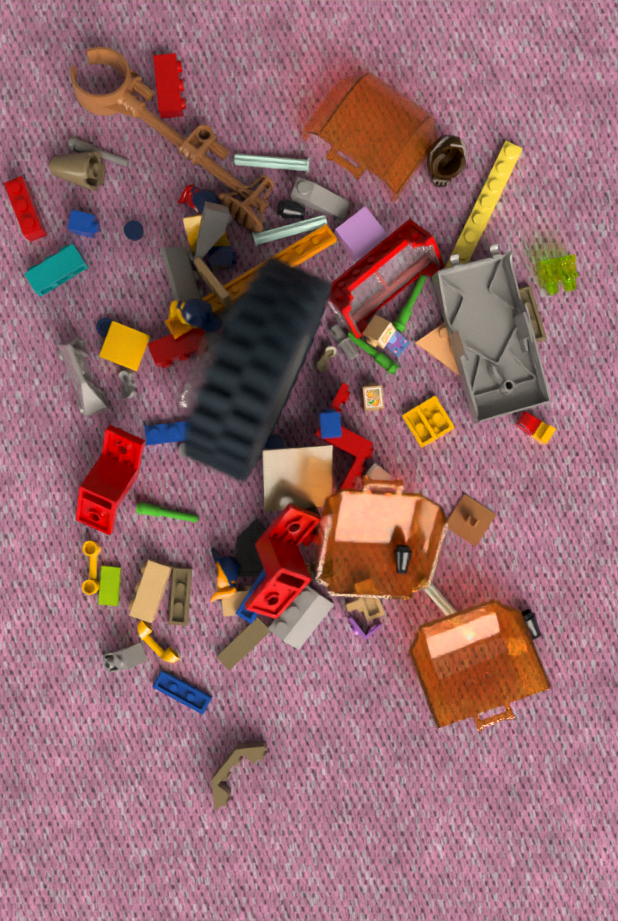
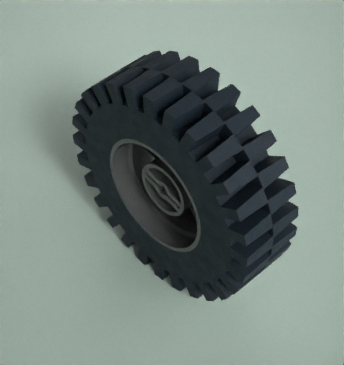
M270 256V259L267 258L263 265L259 266L255 278L252 277L247 284L245 296L241 294L236 304L234 317L230 316L225 325L226 333L223 340H218L214 349L216 352L215 358L207 366L204 377H206L205 383L197 391L195 400L198 402L190 412L188 419L190 424L185 430L184 435L186 439L183 443V455L238 481H246L252 469L256 466L259 456L261 457L263 449H265L266 443L273 433L275 424L278 423L284 405H286L290 397V392L293 386H295L300 369L306 361V355L315 339L313 337L320 326V320L326 309L330 296L329 293L332 288L331 282Z

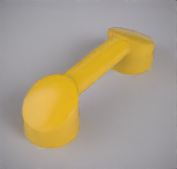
M87 541L83 544L82 550L85 555L89 556V579L83 582L82 591L87 595H92L100 588V582L97 579V555L100 553L101 548L96 541Z
M141 620L138 623L137 628L141 639L162 660L174 663L180 658L171 647L164 651L149 634L153 629L146 621Z

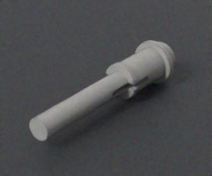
M78 136L71 137L68 147L72 151H98L102 154L103 159L128 167V159L94 147V144L80 140Z

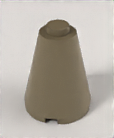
M98 151L54 156L49 162V170L52 175L91 191H98V185H102L105 178V164L101 163L100 159L103 156Z

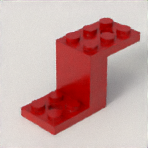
M342 383L329 409H335V412L341 413L342 409L339 407L341 403L345 405L351 393L348 391L349 385ZM319 426L315 434L316 438L327 444H332L333 447L355 458L338 490L343 495H346L347 492L351 494L356 485L353 482L355 477H359L365 468L362 465L364 460H368L374 451V448L371 447L373 442L342 426V437L321 439V428Z
M110 424L107 426L102 454L79 487L76 521L111 535L114 530L117 509L138 477L145 445L144 439Z
M288 503L255 543L267 578L244 603L246 610L277 619L312 580L298 546L320 522L321 519L318 514Z

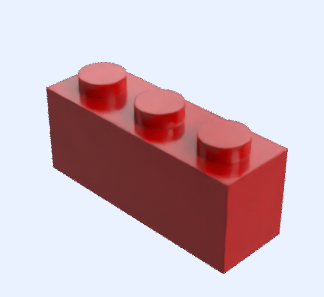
M176 53L153 55L158 110L161 119L184 117L183 110H186L187 107L185 97L182 98L181 92L185 91L184 80L180 79V73H183L182 61H178Z
M22 176L4 182L23 236L30 242L48 236L28 182Z
M193 328L176 339L170 334L147 343L155 365L162 367V369L172 366V362L176 360L180 362L191 358L190 355L194 353L198 355L203 354L211 347L206 332L199 328Z

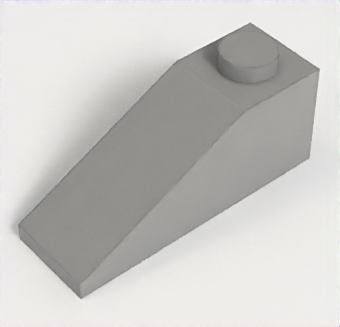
M297 177L291 193V202L343 221L351 202L320 185Z
M205 201L193 253V262L198 257L202 259L225 233L226 226H230L232 214H229L228 206Z

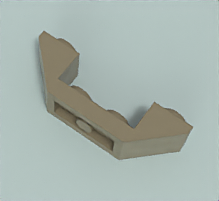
M265 741L237 744L213 774L211 781L214 808L216 810L221 805L225 807L231 799L229 796L231 789L223 783L231 774L229 770L233 765L238 766L243 759L242 755L253 764L257 760L261 761L268 752L266 751L267 743Z

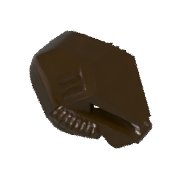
M442 135L427 151L428 171L431 172L433 186L435 187L449 186L451 179L459 175L466 166V145L459 136Z

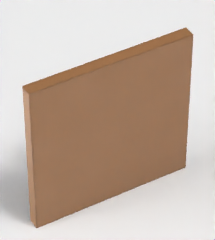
M464 494L444 526L476 547L496 517V514Z

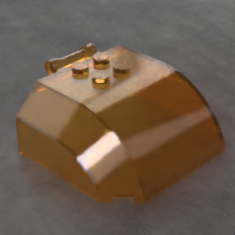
M371 72L341 79L327 94L302 130L305 142L311 134H314L332 145L333 147L327 153L326 159L329 161L333 160L352 173L355 179L359 180L367 169L385 181L394 192L392 200L394 203L397 202L426 160L429 148L438 139L434 116ZM341 151L361 166L357 168L337 153Z
M365 476L362 479L361 490L342 488L326 497L316 546V581L319 584H323L327 588L328 593L335 597L403 600L412 598L414 592L422 587L424 589L428 588L433 580L448 526V519L442 505L419 493L402 492L404 487L403 479H396L395 481L380 480ZM370 487L395 489L394 492L370 490ZM396 545L411 546V551H413L407 574L396 573L393 551Z
M496 599L420 625L408 650L436 729L472 717L477 731H482L484 727L507 719L509 721L515 719L510 703L552 689L521 611L502 604ZM504 706L505 712L480 720L478 714Z

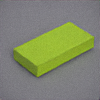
M101 566L98 605H119L122 567Z

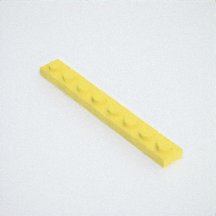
M505 141L451 255L459 253V262L461 264L469 262L523 149L508 141ZM449 258V260H448V262H447L445 268L451 267L450 258Z

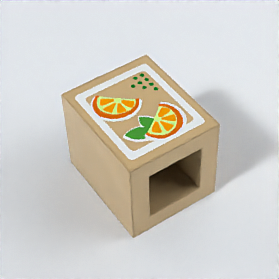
M375 314L363 334L367 338L366 342L375 348L379 346L384 349L396 329L391 322Z
M375 382L367 383L366 387H362L364 412L383 410L382 385L377 386Z

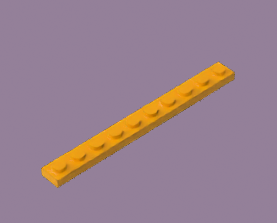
M325 224L272 257L296 267L337 242V237L328 225ZM264 262L223 286L230 295L232 304L238 302L241 294L245 296L248 282L252 277L255 278L257 269ZM213 292L202 298L211 304L212 311L215 314L226 309ZM178 316L164 321L175 339L194 328L191 325L182 323Z

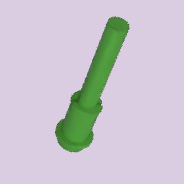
M423 275L419 276L405 306L401 307L396 320L392 322L393 327L400 333L406 330L405 325L412 314L411 309L427 279Z
M350 332L346 335L351 338V341L375 359L374 362L387 370V374L391 373L393 375L399 368L397 361L394 362L383 352L379 353L361 338L356 339Z
M144 500L138 502L136 513H139L141 516L142 514L158 518L159 516H165L197 523L199 516L161 508V505L145 503Z

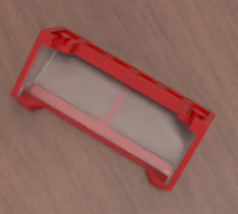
M409 219L332 282L327 302L345 328L356 339L363 335L364 330L368 326L366 320L424 273L427 276H433L436 272L445 268L433 235Z

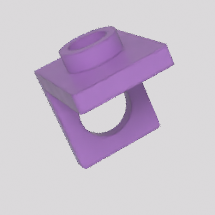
M351 615L348 616L349 621L352 623L350 628L356 636L360 634L364 640L383 626L379 621L364 632Z

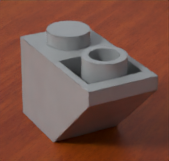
M141 642L102 655L103 663L108 673L128 670L147 661Z

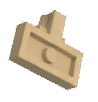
M372 578L353 584L356 595L352 596L353 601L345 603L348 612L357 609L358 613L363 611L366 621L385 615Z

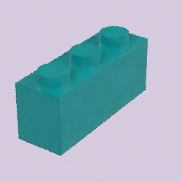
M72 244L62 247L60 252L55 255L47 256L41 264L31 266L24 275L35 293L42 297L88 269L89 266L76 246Z

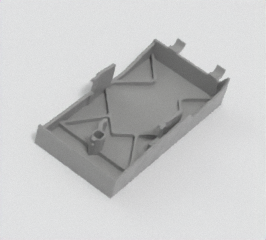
M499 243L490 245L489 252L491 257L464 264L459 262V253L450 255L451 267L442 269L432 276L474 424L552 402L528 307L523 303L512 264V254L514 251H509L503 255L500 254L498 250Z

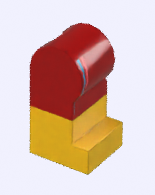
M523 411L515 424L542 445L547 444L556 431V428L547 425Z

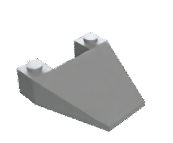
M76 336L57 344L59 348L57 350L58 357L61 361H64L78 396L80 412L85 414V416L91 417L111 409L104 391L96 388L84 360V358L90 355L83 338Z

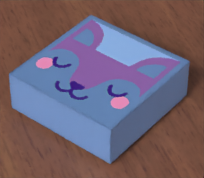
M396 330L385 347L398 358L410 345V342Z

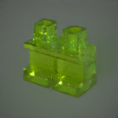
M575 254L539 261L535 265L540 286L545 288L547 296L558 294L557 284L563 283L565 292L577 289L576 279L579 277V274L576 272Z

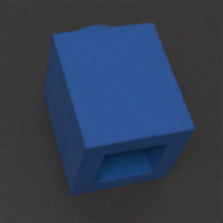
M72 210L67 228L73 234L94 238L95 233L99 231L100 223L93 214Z
M335 409L323 410V413L319 414L321 439L342 437L340 412H335Z

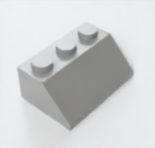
M186 247L160 248L175 300L186 302L194 298H204L202 288L198 289L197 282L200 281L197 270L193 271L192 268L194 263L192 252L188 253Z
M307 584L277 619L274 618L268 629L281 640L299 650L334 603Z

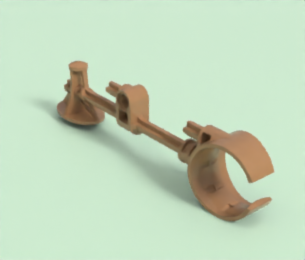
M107 47L87 49L89 66L93 64L111 66L122 74L125 81L119 89L110 94H91L78 86V72L76 67L72 65V86L74 95L80 105L96 115L110 116L120 113L132 116L134 119L141 118L178 147L179 154L186 155L185 159L192 160L193 165L200 164L232 189L233 193H220L217 196L221 205L228 206L229 214H232V218L238 221L239 224L253 232L260 233L263 230L262 213L269 206L265 200L274 187L273 181L266 175H261L250 186H245L206 155L210 150L224 160L230 153L228 149L216 141L217 136L210 126L199 125L185 139L146 108V103L139 101L138 96H132L136 92L146 101H151L155 92L142 83V77L129 68L126 59L119 52ZM259 182H261V184L255 191L250 190ZM267 188L268 190L264 197L260 198L259 195ZM231 196H241L245 201L234 199ZM251 206L255 207L259 211V220L253 212Z

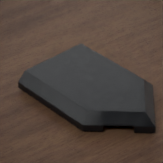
M257 519L237 537L236 562L240 566L238 576H259L264 568L255 543L267 529Z

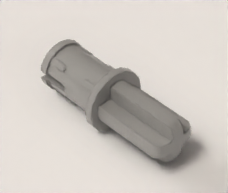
M339 324L329 329V333L338 343L337 346L342 348L350 360L355 359L359 353L350 342L351 338L346 336Z

